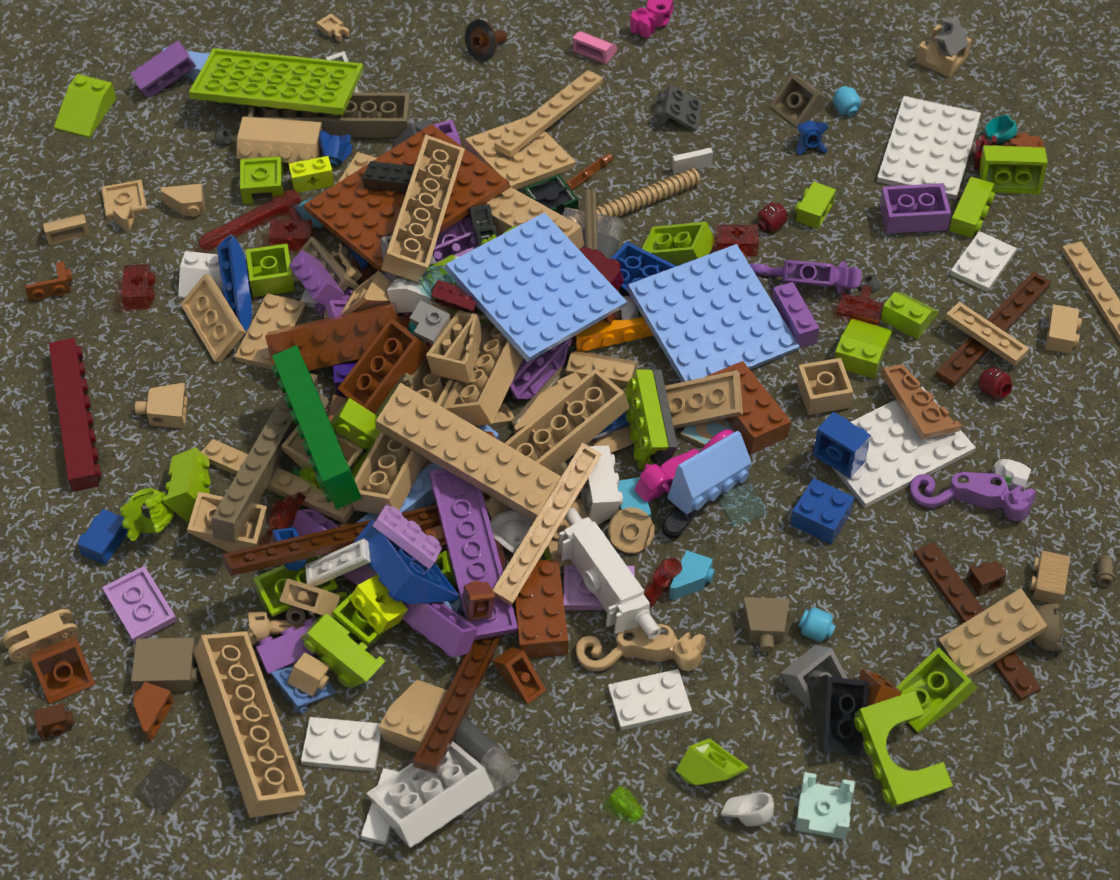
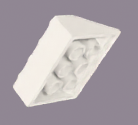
M452 742L437 774L415 768L413 763H411L367 792V795L397 835L411 848L434 831L442 828L456 816L463 814L477 802L485 799L487 795L495 790L485 768L456 743Z

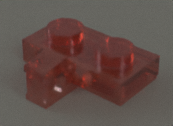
M863 285L860 296L843 293L837 315L878 325L884 304L870 299L872 287Z

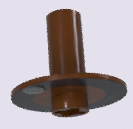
M482 19L472 21L465 31L467 51L479 62L489 61L496 52L497 44L505 43L507 40L505 31H494L492 26Z

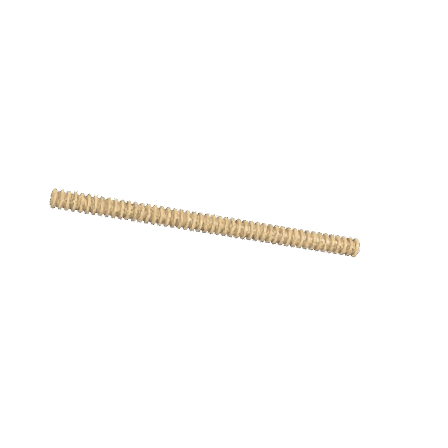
M691 168L689 171L686 170L684 173L676 174L673 177L662 180V182L659 181L657 184L654 183L651 186L642 188L640 191L637 190L634 193H629V195H624V197H619L618 200L614 199L612 202L604 203L601 207L597 206V226L601 223H606V220L611 221L612 218L616 219L617 216L626 215L628 212H633L634 209L638 210L640 207L643 208L645 205L648 206L651 203H655L656 200L660 201L667 198V196L670 197L673 194L675 195L678 192L689 189V187L692 188L694 185H699V173L694 168ZM585 212L580 213L579 216L575 215L573 218H568L580 225L582 230H585Z

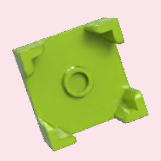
M281 156L240 159V191L243 204H253L252 193L272 192L274 202H284L282 187L284 173Z

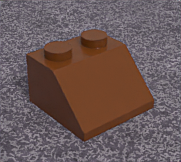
M76 635L29 654L49 704L96 685Z

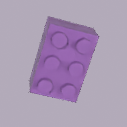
M943 183L882 187L879 204L886 234L944 231L948 229L951 211Z

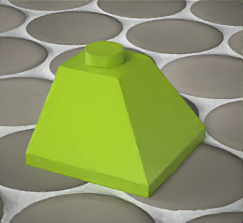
M709 738L689 746L675 771L682 775L681 777L685 782L692 785H701L728 780L746 772L749 767Z

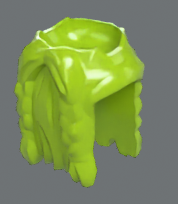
M152 488L141 489L120 508V516L124 517L122 527L123 529H128L127 537L131 541L137 540L141 532L160 533L169 525L174 511L163 502V497L167 495L165 492H159ZM145 502L146 507L150 510L151 518L145 517L142 513V506Z

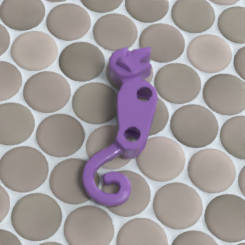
M794 260L784 261L783 268H771L764 264H749L755 275L782 277V281L786 283L793 282L795 284L821 287L833 286L837 289L839 295H842L844 290H854L861 284L862 271L856 267H848L845 261H842L838 267L828 263Z
M957 473L951 479L950 488L935 497H925L918 490L920 485H926L925 494L930 496L934 493L936 484L930 475H917L910 484L912 499L922 507H939L954 498L955 500L966 501L985 509L1002 508L1006 517L1015 522L1021 521L1029 515L1030 507H1032V503L1036 499V491L1032 488L1022 492V486L1020 485L1010 491L1002 476L991 473ZM961 477H965L969 480V482L959 483L958 479ZM993 479H998L1002 484L998 486L990 482Z

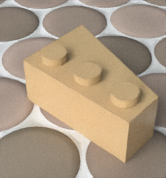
M458 310L426 354L433 375L471 383L483 335L477 314Z

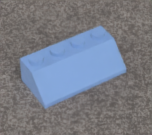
M736 431L679 464L667 499L684 513L689 514L694 510H699L710 500L714 501L723 492H729L738 483L745 482L749 476L748 471L751 466V460L741 433Z

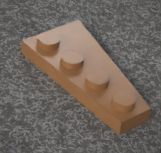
M903 364L883 368L881 375L921 440L961 430L962 425L957 420L953 421L948 416L950 412L944 406L940 407L934 401L935 397L929 391L926 392L920 387L921 383Z

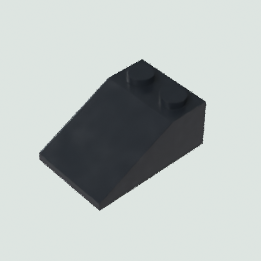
M828 676L811 677L810 705L821 752L865 756L863 741L865 740L862 732L857 730L854 718L855 713L859 709L868 706L869 681Z

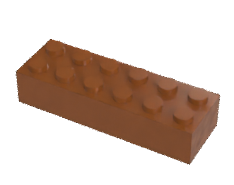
M394 302L270 331L265 335L273 365H275L272 355L297 345L310 371L360 359L390 318L399 324L400 322Z

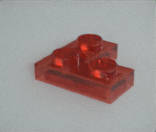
M297 492L293 495H287L281 501L277 500L270 509L272 513L268 520L271 525L266 532L272 536V531L286 529L306 496L301 492Z

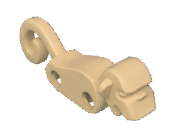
M664 624L657 625L660 629L667 630L669 634H660L654 639H649L642 627L639 626L621 633L619 632L616 638L617 647L603 659L590 660L585 655V649L593 647L591 650L592 657H600L602 645L595 636H585L578 641L576 656L580 665L590 671L608 669L622 656L624 658L636 657L654 662L674 659L682 670L691 671L697 668L702 661L701 653H703L706 641L705 636L697 634L691 639L689 632L678 640L673 630ZM626 633H633L635 637L625 640L623 638Z

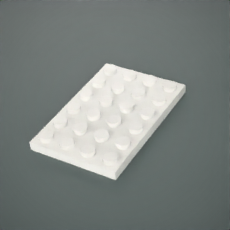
M903 96L877 182L893 186L943 183L947 198L956 200L981 113Z
M896 399L851 421V423L865 429L871 435L866 462L851 478H848L834 468L833 470L863 507L866 508L909 486L915 476L920 474L931 475L974 453L976 447L961 430L921 440Z

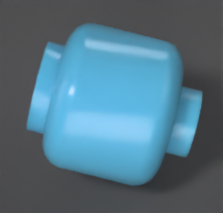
M847 86L836 90L832 100L840 115H848L849 117L858 113L862 103L856 90Z
M812 607L809 611H804L798 627L801 628L803 636L816 642H822L825 637L830 638L836 625L832 624L833 617L830 613Z

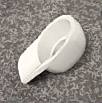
M754 793L732 797L725 803L721 816L738 817L740 822L746 826L755 827L767 824L774 813L773 798L769 793Z

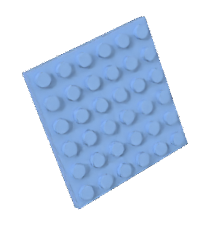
M545 212L454 259L445 266L446 272L468 296L473 298L472 301L476 302L479 309L527 362L624 308L627 303Z
M737 244L628 284L627 286L628 293L681 382L706 377L741 361H744L751 370L795 352L800 347Z

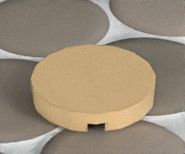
M626 507L612 516L608 524V535L611 543L618 550L624 553L635 554L650 545L654 537V525L645 511L636 507Z

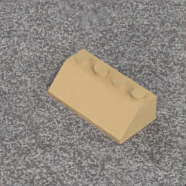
M243 116L237 137V159L281 156L282 162L294 163L320 158L319 133L322 131V122Z

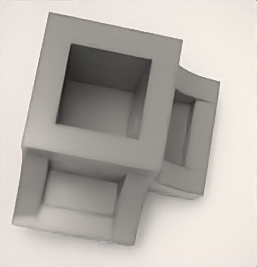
M947 17L942 21L941 32L933 38L940 54L951 57L969 45L966 38L967 33L962 28L959 19Z
M420 300L410 316V322L417 326L414 330V336L434 345L449 324L450 314Z

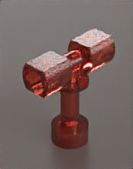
M670 557L660 562L653 574V583H648L644 590V596L649 601L650 606L656 604L663 592L662 588L668 587L671 579L676 578L682 571V564L678 559Z

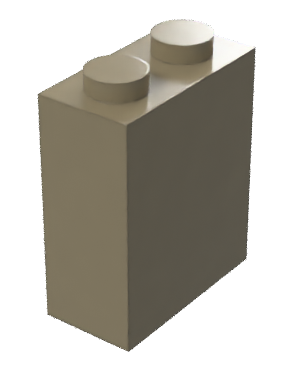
M136 639L131 678L135 692L142 687L144 682L170 691H193L194 682L199 681V669L196 668V658L194 655L197 646L195 639Z

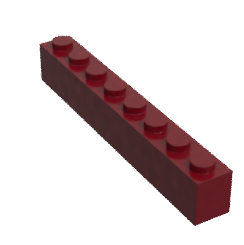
M75 338L49 343L68 481L72 492L98 487V478L102 477L100 464L96 465V460H99L98 449L93 447V443L97 442L94 429L91 430L90 427L94 425L92 412H88V408H92L90 397L85 395V392L89 391L87 379H83V375H86L84 362H80V359L84 358L81 345L77 346Z

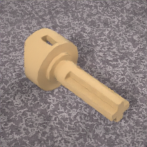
M266 612L248 613L249 628L247 633L252 645L259 644V641L270 637V634H281L282 631L294 627L296 630L304 626L303 622L299 625H292L287 620L269 621Z

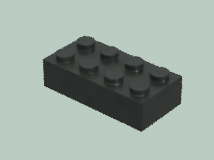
M370 161L362 177L364 188L406 193L414 166Z

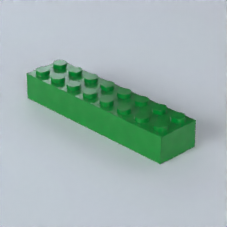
M293 346L272 355L275 365H272V369L276 378L281 377L278 380V384L282 393L287 392L284 395V399L289 409L293 407V410H290V414L294 423L300 424L296 429L301 440L306 439L302 444L307 455H312V457H309V461L314 472L319 471L316 473V479L320 488L326 487V489H323V493L327 502L332 501L337 510L362 499L298 346Z

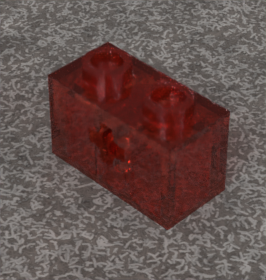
M271 219L268 236L270 246L288 244L289 251H300L310 237H314L312 220Z
M716 225V252L737 244L739 249L744 254H747V256H758V225Z
M149 264L124 265L121 299L125 310L150 309L151 301L155 299L152 285L156 284L155 273L151 272Z

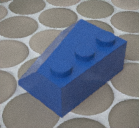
M627 241L611 257L621 264L620 270L624 277V282L621 286L625 290H627L628 284L676 267V265Z

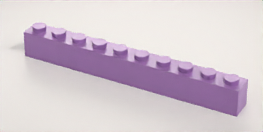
M314 508L298 510L292 527H296L299 536L339 527ZM365 564L343 575L348 581L359 585L377 575V573L368 564ZM401 601L408 609L402 619L410 624L413 630L422 633L429 642L438 645L448 656L457 657L469 653L478 631L477 627L442 602L408 604Z

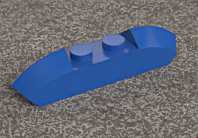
M230 234L217 246L223 296L247 333L252 322V305L246 259L240 244Z

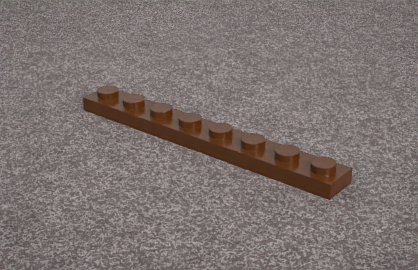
M1033 271L987 320L1004 332H1007L1049 289L1051 281ZM970 336L936 371L935 377L954 388L990 349Z
M935 542L914 551L915 558L963 624L985 611ZM1015 651L993 663V666L1019 702L1040 692V685Z
M504 635L473 641L469 653L465 655L413 759V767L437 774Z

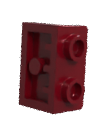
M441 280L437 281L430 299L432 302L473 313L476 302L472 301L473 298L468 296L462 288Z

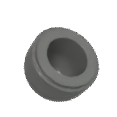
M869 274L861 279V284L858 288L864 293L873 294L879 290L880 283L876 275ZM864 281H870L867 284L862 285Z

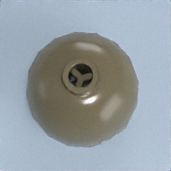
M1049 603L1036 608L1047 624L1048 629L1033 638L1036 646L1045 651H1064V645L1059 646L1063 636L1061 612L1056 613V608H1060L1059 603Z

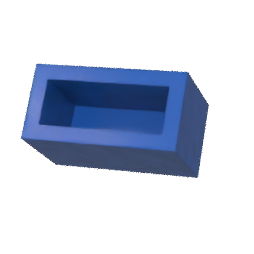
M102 509L99 515L94 517L86 533L82 534L79 538L78 547L82 556L106 565L127 536L128 529H123L122 527L124 517Z

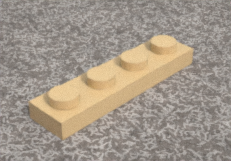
M961 302L946 313L945 319L1012 365L1015 366L1028 354L1029 348Z

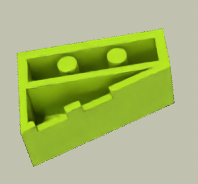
M196 447L172 456L169 469L171 481L166 483L165 487L168 490V495L163 497V502L186 522L190 521L198 492L210 494L209 485L211 480L208 472L210 462L207 455L201 453Z

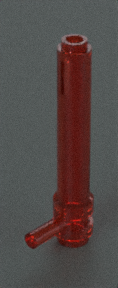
M295 189L291 191L286 190L283 192V195H276L271 198V201L202 235L198 239L199 245L203 250L208 249L209 251L217 247L230 234L237 237L278 215L283 216L286 213L289 214L297 227L304 225V221L294 207L302 203L301 198Z

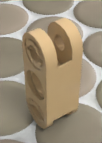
M57 610L7 632L2 640L4 646L9 649L8 655L10 660L20 662L29 658V654L75 635L77 636L79 633L77 625L73 623L68 624L72 620L70 610Z

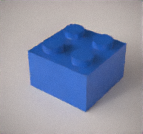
M832 412L817 429L813 456L848 478H851L866 462L871 435L865 429L849 422L845 417Z
M813 478L792 511L790 525L832 545L852 512L855 497Z

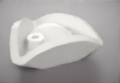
M515 510L502 512L490 520L494 539L513 554H515L534 523L533 520Z

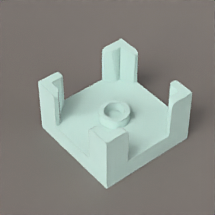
M804 772L795 830L846 840L855 781L843 779L841 787L837 788L815 784L817 775Z

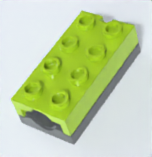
M636 370L623 391L630 407L626 411V420L630 422V440L634 444V460L637 461L639 470H645L646 464H656L660 467L671 459L678 445L662 370Z

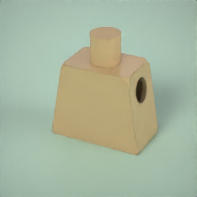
M185 383L151 388L148 392V401L135 402L136 415L147 414L151 426L185 429L188 399Z

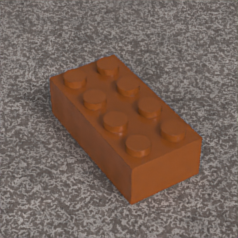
M390 318L337 389L348 398L375 413L404 373L413 375L431 347L414 336L413 333L397 321Z
M744 361L706 376L735 370L740 373L743 415L725 419L732 426L734 432L739 431L741 433L746 449L750 454L788 438L791 426L790 419Z
M559 560L538 561L515 599L519 648L524 650L528 658L568 654V635Z

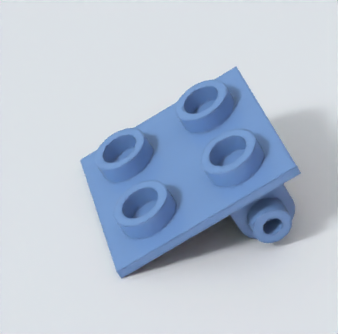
M295 664L270 673L274 677L275 686L279 687L282 695L286 697L288 702L292 701L291 704L294 710L300 712V714L308 711L307 705L309 703L337 693L329 682L323 690L318 689L313 697L288 684L287 682Z

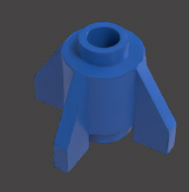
M813 121L799 124L797 129L799 130L800 138L796 147L797 153L801 155L807 147L814 148L817 146L826 153L828 150L821 140L822 134L829 128L825 122Z
M322 130L319 133L322 157L328 156L331 166L335 167L351 154L353 145L349 144L351 136L348 134L341 137L330 135Z

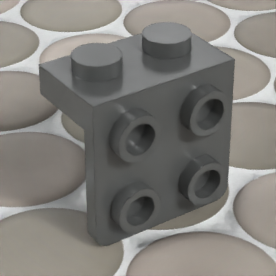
M671 84L663 92H659L655 99L656 108L653 111L654 119L652 125L660 128L671 118L690 130L696 131L699 127L702 103Z

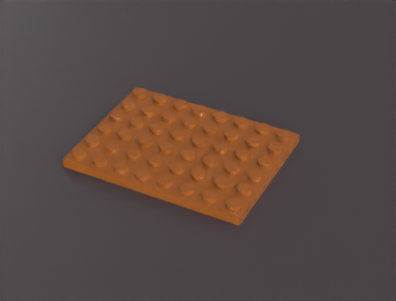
M431 124L373 161L415 166L425 134L459 147L462 146ZM466 149L462 156L439 234L469 215V207L484 205L510 188V183L507 179ZM367 164L306 202L304 208L305 211L368 263L382 272L381 238L392 235L405 193L364 188L362 177L368 166Z

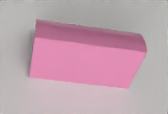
M581 31L573 37L574 52L607 64L617 51L616 45Z

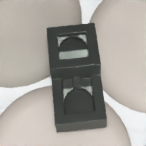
M490 204L469 207V216L477 247L481 246L483 239L487 240L493 234L498 237L496 225L493 224Z

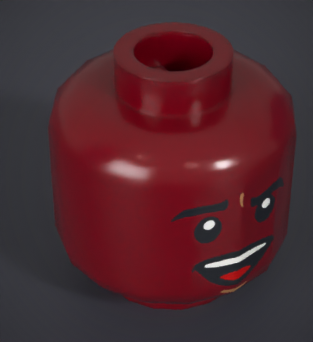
M771 202L757 213V225L763 232L767 230L770 233H774L787 223L786 217L788 213L780 203L775 204Z
M992 367L982 372L979 378L980 390L993 399H1001L1008 396L1013 387L1011 376L997 367Z

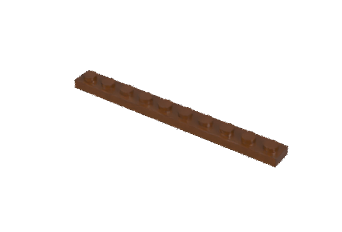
M436 505L402 512V516L408 521L417 523L421 531L441 525ZM371 520L222 554V562L230 576H235L332 553L355 543V539Z

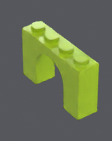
M915 691L861 708L855 713V726L859 732H862L865 740L863 741L865 752L868 756L871 755L874 763L872 766L874 775L878 780L880 779L883 786V798L887 804H890L891 808L942 792L953 786L944 762L921 770L909 771L897 766L889 757L886 740L890 730L893 727L917 720L924 715Z

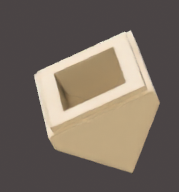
M127 203L114 209L113 212L116 223L126 232H129L135 217L131 204Z

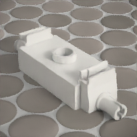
M570 508L565 516V520L570 527L559 533L557 551L561 553V561L571 560L583 577L588 590L594 593L606 610V626L615 625L614 634L641 626L649 639L659 636L661 629L650 615V603L644 596V590L596 522H592L589 517L582 519L575 508Z

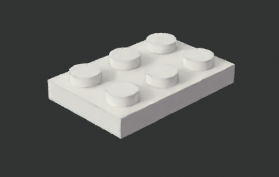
M979 231L952 268L950 275L988 292L1016 253L1017 248Z
M679 669L608 685L621 731L692 714Z
M310 717L301 764L375 772L382 738L379 729L380 723Z

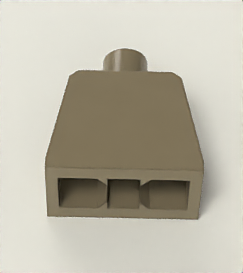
M744 597L743 615L749 642H759V650L761 652L771 653L774 651V643H783L790 599Z

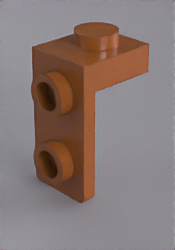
M64 261L56 263L57 279L25 285L29 301L42 300L51 296H62L71 292L70 282L73 281L71 269H66Z

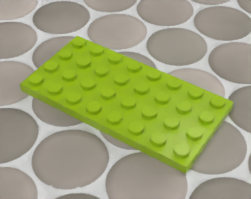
M213 48L189 91L190 99H198L200 101L207 100L219 103L226 102L238 105L245 104L257 107L264 106L276 109L282 108L343 115L362 75L363 64Z

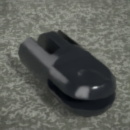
M675 505L662 524L663 534L671 539L679 537L702 508L694 510L688 515Z

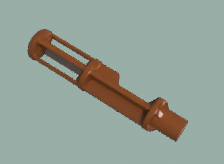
M608 153L603 157H599L590 166L581 170L575 177L568 182L566 181L572 192L575 187L584 181H588L589 177L602 167H607V164L613 160L612 155Z

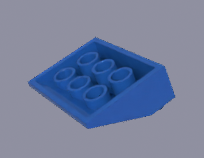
M371 519L355 539V542L362 539L369 542L370 563L368 566L378 574V580L389 590L388 595L395 601L400 602L401 600L408 604L458 601L460 598L436 563L428 569L373 527L374 520Z

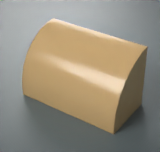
M84 214L43 223L49 245L90 236Z

